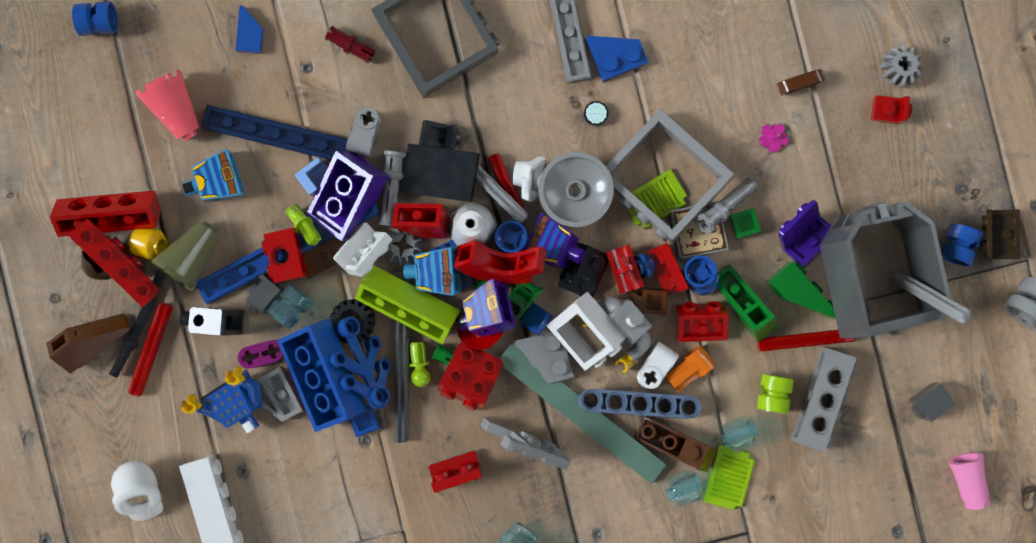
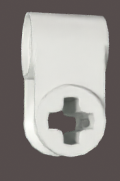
M658 341L637 374L638 383L648 389L658 387L665 375L675 364L679 354ZM653 372L654 382L646 384L644 374Z

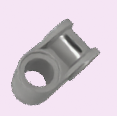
M365 107L358 111L347 140V151L366 157L372 156L381 126V118L373 108ZM371 115L374 122H369L367 125L364 118H369Z

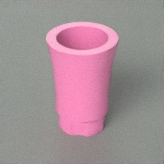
M972 452L951 457L948 460V464L954 474L961 499L964 500L965 508L979 510L990 505V494L984 469V455Z

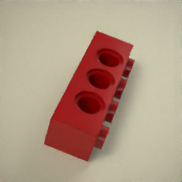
M155 190L56 199L49 218L57 237L69 236L86 219H89L102 233L157 228L161 207Z

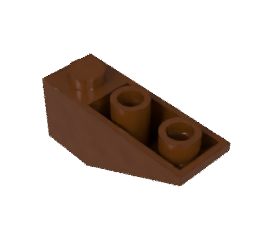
M122 313L66 328L46 343L49 358L70 374L130 330L126 315Z
M644 416L635 436V439L704 472H708L717 452V449Z

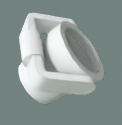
M540 156L531 161H516L513 172V185L522 187V199L531 202L539 198V181L547 166L545 157Z

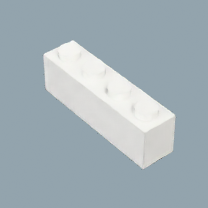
M215 455L206 456L179 466L202 543H244L240 530H237L235 525V510L232 506L230 507L227 498L229 497L228 486L222 482L220 475L222 473V466L220 461L215 458Z

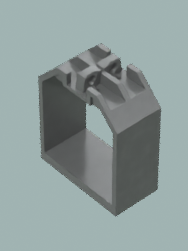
M882 202L857 208L856 213L836 217L823 239L820 249L840 338L871 337L949 317L916 297L918 310L868 321L851 244L859 227L889 221L900 229L911 276L951 299L935 223L910 203L902 202L886 206V203Z

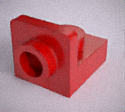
M880 95L873 97L870 121L902 124L910 118L912 114L910 97L895 98Z

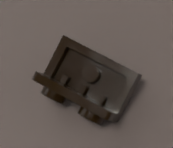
M988 209L986 211L987 215H982V230H987V240H982V254H987L988 260L1021 259L1020 209Z

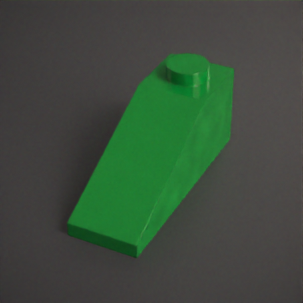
M731 264L718 272V291L757 342L778 329L775 316Z

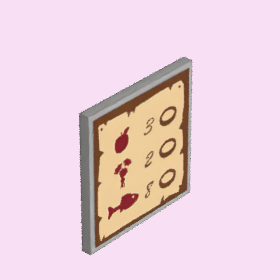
M709 205L702 213L706 212L709 209ZM694 206L671 210L673 227ZM694 220L676 239L680 259L729 250L723 222H719L714 227L713 232L706 234L697 227Z

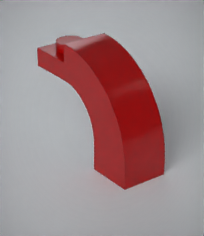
M477 240L458 245L454 268L468 276L486 282L495 279L503 284H525L532 281L533 275L543 273L547 250L538 246L517 253H505L490 249Z

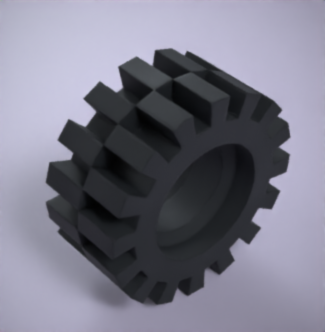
M356 299L342 301L335 306L329 317L338 339L343 341V343H348L345 337L338 334L337 326L347 313L356 312L362 319L360 331L356 337L359 342L366 340L373 333V328L376 324L372 308Z

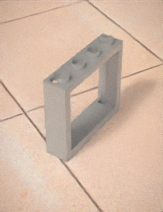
M659 109L606 167L610 174H612L658 126L718 179L710 190L671 229L611 175L614 192L620 196L618 201L627 209L632 207L638 213L636 217L644 225L647 226L650 223L656 229L654 233L664 242L668 240L673 244L695 220V217L702 213L733 180L734 173Z

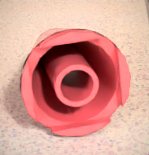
M178 69L175 70L176 76L172 77L171 73H168L146 84L145 92L141 93L138 89L135 93L177 140L183 138L185 142L198 135L196 130L199 129V125L183 74Z

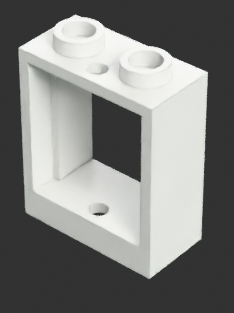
M588 292L583 294L546 325L584 370H587L592 365L595 368L600 366L607 359L606 355L614 356L622 349L619 344L626 338ZM576 314H579L605 345L597 353L594 352L569 322Z

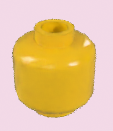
M137 229L129 235L128 245L132 255L153 260L167 248V239L159 229Z

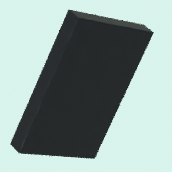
M408 144L400 192L472 203L480 154Z

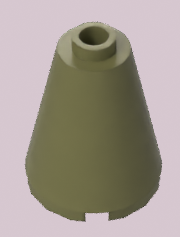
M206 221L203 224L197 222L158 254L151 263L169 278L176 280L184 288L193 291L218 239V235L215 233L217 229Z

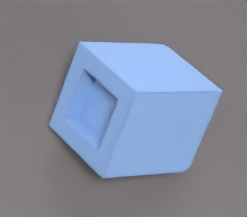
M318 157L297 172L295 177L307 193L314 197L328 167Z

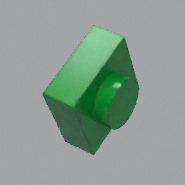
M754 208L729 216L736 239L761 232Z

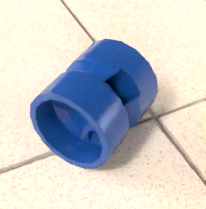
M111 1L95 2L94 6L91 3L74 4L72 19L74 28L79 36L95 35L97 31L100 34L117 32V12Z
M505 221L496 230V244L505 253L520 252L527 242L526 229L517 221Z
M950 224L946 236L949 242L943 244L941 250L942 259L961 266L971 267L976 256L973 249L979 247L983 233L965 225Z
M696 256L687 262L684 268V275L690 290L699 296L712 294L719 285V275L715 262L706 256Z

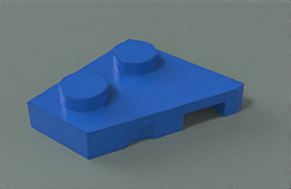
M600 36L585 37L602 82L648 64V59L639 39Z

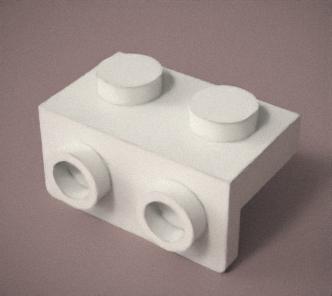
M362 222L335 254L333 259L348 274L362 277L371 271L373 263L388 250V245L393 239L387 233L376 232L366 222Z

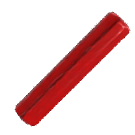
M500 154L491 155L488 157V162L499 185L525 210Z

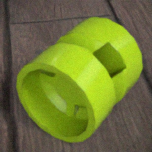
M762 374L760 388L763 390V393L758 394L756 408L789 414L791 400L788 398V394H791L793 391L794 379Z

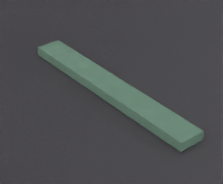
M511 343L499 359L503 361V367L650 484L654 482L665 468L666 464L605 415L581 410L577 403L579 395L562 381L548 384L538 369L531 365L528 361L529 359L520 349H517L514 343ZM584 400L586 406L590 408L593 407L590 403Z

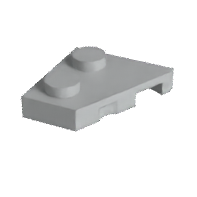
M284 366L255 380L260 384L262 407L270 410L281 422L306 410Z

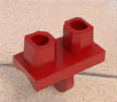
M630 244L606 252L620 294L644 287Z

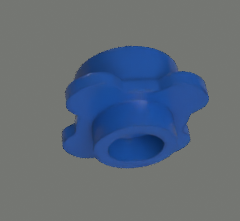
M649 254L634 256L640 276L642 278L650 277L651 273L655 271V264Z

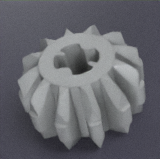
M902 44L898 49L896 47L890 48L889 54L882 56L885 63H882L879 68L886 70L882 78L889 76V85L897 82L898 87H903L906 83L908 85L915 83V78L921 77L922 73L918 69L923 68L924 63L918 62L922 54H913L915 47H910L907 50L905 44Z

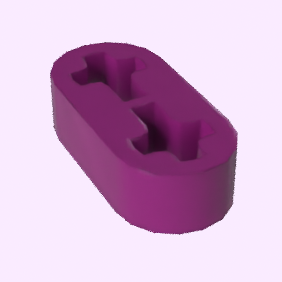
M270 340L242 348L238 354V362L242 367L249 369L277 362L284 356L281 349L280 352L276 353V358H274L273 354L265 356L264 351L270 350L271 344L276 348L279 347L277 340ZM248 350L251 354L259 353L260 357L252 360L253 364L244 359V356L248 355Z

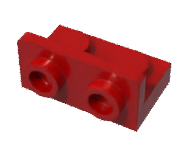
M668 242L646 252L653 259L655 264L654 272L662 289L668 290V296L689 288Z
M710 301L707 304L685 302L676 305L678 342L728 340L729 313L724 303Z
M475 450L429 465L432 477L431 486L434 493L482 478L483 474Z

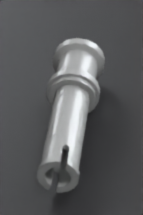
M384 151L386 160L385 169L382 172L389 177L383 189L379 224L391 226L394 206L397 203L399 180L403 178V173H401L402 163L406 153Z
M746 178L722 200L711 203L706 212L699 213L695 217L697 227L706 234L713 232L714 227L719 222L726 221L729 213L758 189L755 180L751 181V178Z

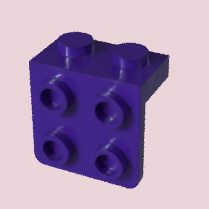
M815 200L804 203L797 211V215L780 227L778 234L783 252L796 263L801 264L804 269L821 254L820 245L831 227L820 216L819 206Z

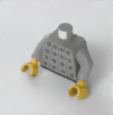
M608 296L597 303L626 336L620 344L628 354H624L615 363V365H618L620 362H623L626 369L622 372L625 373L634 366L635 360H638L651 346V338L648 332L652 325L631 300H620L613 296ZM585 322L582 324L583 327L588 326Z

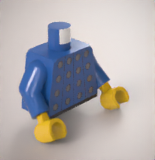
M240 366L235 367L233 372L227 370L226 382L200 398L202 401L198 402V397L195 394L188 395L187 401H182L181 410L184 413L191 414L196 411L220 422L226 428L239 421L246 433L259 426L252 413L262 407L263 404L261 401L260 384L250 377L247 369L243 371Z

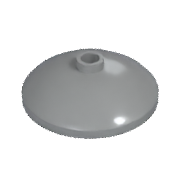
M570 152L558 156L546 166L540 177L539 198L542 207L554 221L564 226L584 227L598 221L607 212L613 199L614 185L609 170L599 159L587 153ZM578 187L580 194L577 196L572 195L571 189Z

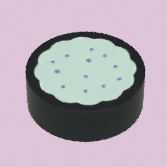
M593 101L585 107L584 119L589 125L597 127L606 122L608 108L604 103Z

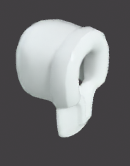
M129 461L120 465L114 472L111 480V488L114 494L112 501L116 511L122 515H128L134 521H145L159 515L163 511L161 493L158 489L156 475L150 466L140 461ZM140 495L147 496V499L139 504H132L128 500Z

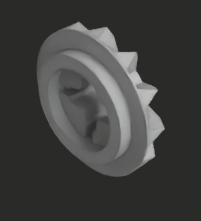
M395 228L388 232V235L393 239L388 245V250L385 252L389 260L398 265L414 263L415 255L421 254L423 250L422 238ZM406 235V243L414 248L405 249L402 256H400V248L393 245V243L402 242Z

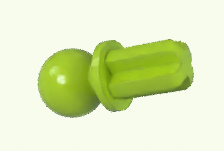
M413 342L410 344L412 363L409 365L410 367H415V370L411 374V381L417 387H425L431 379L429 371L424 366L429 365V362L426 361L424 342Z

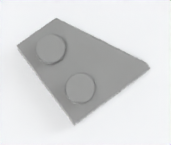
M552 332L514 342L517 349H520L525 354L531 365L538 369L548 384L574 377L567 350Z

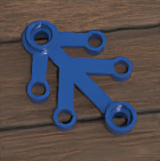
M346 317L339 321L337 332L340 336L347 339L356 362L346 357L342 351L331 354L329 362L334 368L342 366L364 378L366 385L356 381V378L351 374L341 377L339 385L343 391L354 390L365 396L368 404L373 409H382L390 400V393L385 387L387 374L391 370V364L386 358L376 361L377 352L381 348V341L377 336H371L365 340L364 346L367 350L365 358L356 337L360 331V324L355 317ZM373 369L378 373L376 381L373 376Z

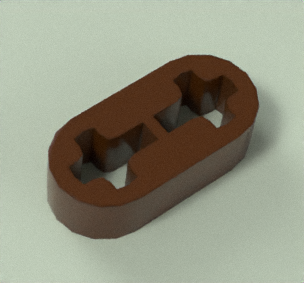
M817 69L777 83L780 95H786L820 84L825 81L822 69Z

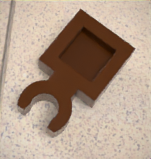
M643 288L642 294L635 290L625 293V295L634 297L633 304L636 307L641 306L642 314L666 316L668 290Z

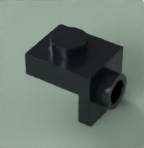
M423 120L419 145L454 150L460 139L459 125H446Z

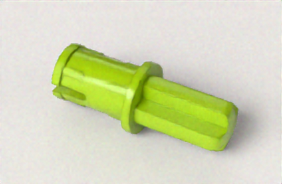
M293 204L296 212L289 206L286 210V215L293 222L296 232L301 233L309 245H317L321 240V235L313 226L312 219L304 214L298 204Z

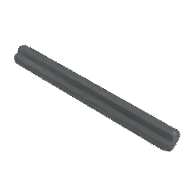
M397 321L394 440L398 443H404L408 441L410 327Z

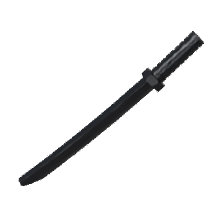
M157 269L153 282L161 290L166 275ZM159 293L141 308L128 338L125 337L122 341L125 344L109 372L111 376L119 377L133 349L138 348V339Z

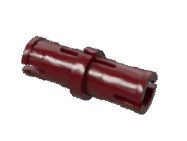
M334 26L329 28L331 33L327 31L325 40L341 47L346 54L351 53L366 63L371 61L370 56L373 58L375 49L359 42L354 35L349 36Z

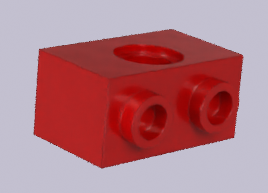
M295 228L263 234L262 249L264 254L268 255L270 265H267V272L269 278L273 279L274 283L280 284L308 277L299 233L296 232ZM282 250H286L289 254V258L285 263H281L278 258Z

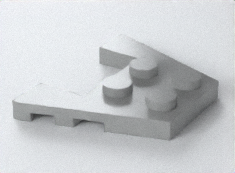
M483 418L480 426L485 431L502 437L501 445L506 450L514 453L518 451L526 457L532 458L533 456L541 459L544 463L567 470L570 460L563 455L565 451L557 448L556 444L545 439L541 442L530 433L525 431L519 433L488 418Z

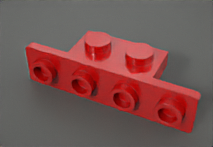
M89 219L82 222L69 235L140 306L144 307L160 292V288L144 273L145 270L142 268L144 263L134 254L130 256L124 250L126 245L118 237L106 236Z

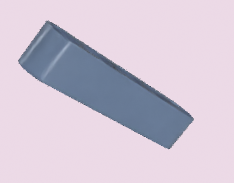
M588 389L581 392L577 399L581 410L593 413L692 419L697 417L702 409L701 403L696 397ZM588 393L592 394L596 400L592 408L584 403V398ZM613 395L617 396L620 400V405L616 410L609 405V399ZM637 397L644 401V408L641 411L636 410L634 407V400ZM661 399L668 403V410L665 413L661 412L658 408ZM686 401H689L693 408L689 415L683 411V404Z

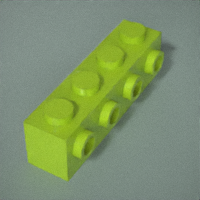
M374 265L360 283L355 297L356 300L442 345L461 311L429 293L417 290L415 286Z

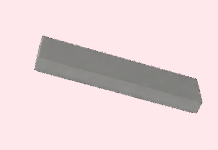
M549 0L567 84L591 79L575 0Z

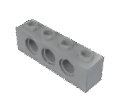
M821 348L791 438L792 441L822 452H826V449L831 446L834 437L832 434L834 425L838 424L841 418L840 407L842 401H845L849 394V387H847L849 379L855 375L857 369L856 357L829 348ZM836 370L838 379L836 382L831 383L829 374ZM825 394H829L831 398L827 406L821 404V398ZM821 417L823 425L820 429L815 430L813 422L816 418Z

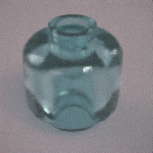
M743 416L725 423L723 426L724 434L720 435L726 448L731 447L736 453L755 446L757 438L760 437L753 420H748Z
M684 470L668 479L669 488L665 489L671 503L676 501L681 507L701 499V491L704 490L696 472L691 473L689 470Z

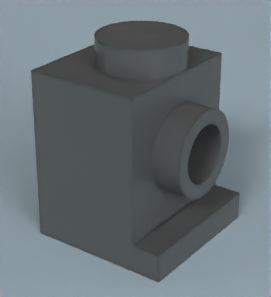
M261 274L259 276L262 280L261 283L257 281L248 291L250 295L246 299L247 302L245 304L255 313L258 311L267 312L285 291L278 283H274L273 279L271 280L267 274Z

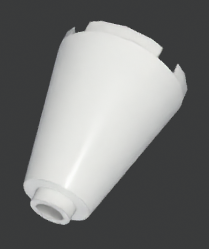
M467 203L457 208L451 215L448 228L449 235L457 246L477 240L488 247L495 239L497 221L494 214L486 206L479 203ZM471 220H475V226L467 228L466 224Z

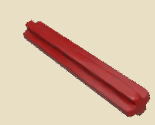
M162 302L158 305L128 389L130 395L139 397L143 394L173 310V306Z
M838 330L766 337L757 342V347L759 351L763 352L854 342L855 338H840Z

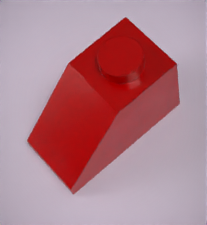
M395 203L391 226L421 238L447 239L450 215L443 204Z

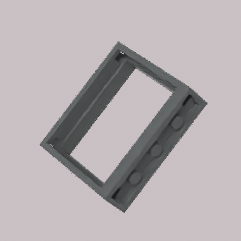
M386 0L371 9L423 98L498 54L497 46L500 45L493 32L489 34L484 25L487 22L481 11L476 13L472 6L475 3L474 0H459L487 47L430 81L425 82L385 15L408 0Z

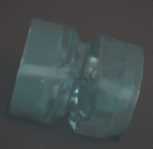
M288 283L280 292L282 299L273 301L266 310L275 320L291 330L299 320V313L305 314L314 302L295 285Z

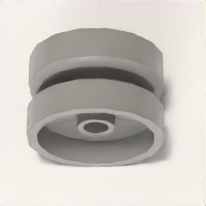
M1027 276L1017 286L1018 294L1010 295L1003 304V308L1013 319L1036 333V278Z

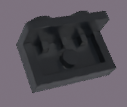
M578 242L576 247L585 250L584 259L580 264L569 260L566 268L560 274L557 286L579 296L588 292L594 297L609 261L606 253Z

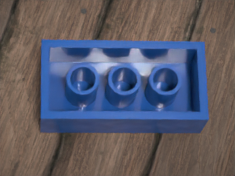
M330 318L311 324L277 340L315 432L368 411L361 394L354 390L343 391L340 388V378L349 374L353 375V373L342 366L334 368L329 362L331 354L337 351L344 353Z

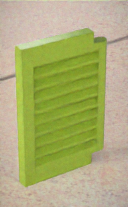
M671 169L631 192L661 220L670 215L671 210L680 209L686 205L683 198L687 195ZM632 207L627 209L636 226L641 224L644 230L651 226L650 223L647 226L644 225L636 217L638 213Z
M718 444L703 502L734 510L735 506H743L755 463L754 459L749 458L750 453Z

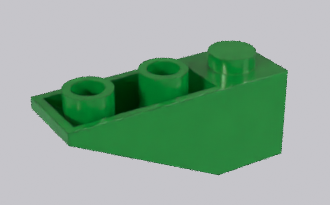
M787 262L765 281L781 300L836 320L832 300H826L821 294L823 289L815 281L811 282L805 276L807 272L798 262Z

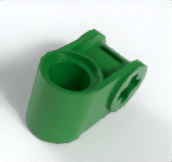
M531 282L516 284L509 295L510 301L519 307L518 315L514 316L515 320H518L544 288L541 286L537 287ZM522 286H524L526 289L532 292V294L525 290Z

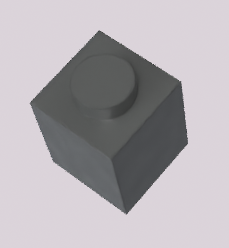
M937 383L930 384L909 399L913 404L911 409L919 419L930 422L956 405L943 385Z

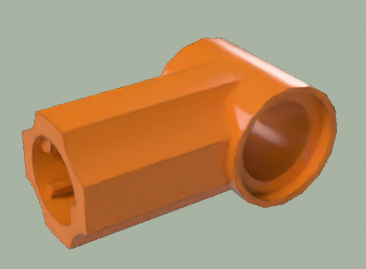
M699 345L685 355L684 360L665 375V378L676 392H679L697 377L700 378L716 366V363L702 345Z

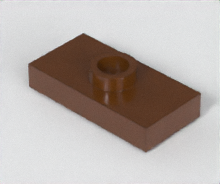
M334 237L303 253L308 278L310 279L337 265L338 263L333 257L346 241H341Z

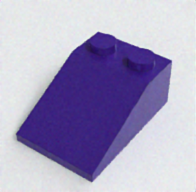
M335 151L306 216L310 217L339 240L345 241L379 198L389 176L354 152Z

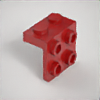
M460 342L437 390L441 391L440 395L449 400H454L455 398L462 401V405L469 410L476 411L478 409L481 411L504 363L501 359L489 353L471 349Z

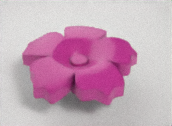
M769 124L762 126L761 135L763 136L758 139L759 145H762L764 148L768 147L769 152L776 153L777 150L781 149L780 145L786 146L789 141L787 134H782L785 127L782 124H774L772 127Z

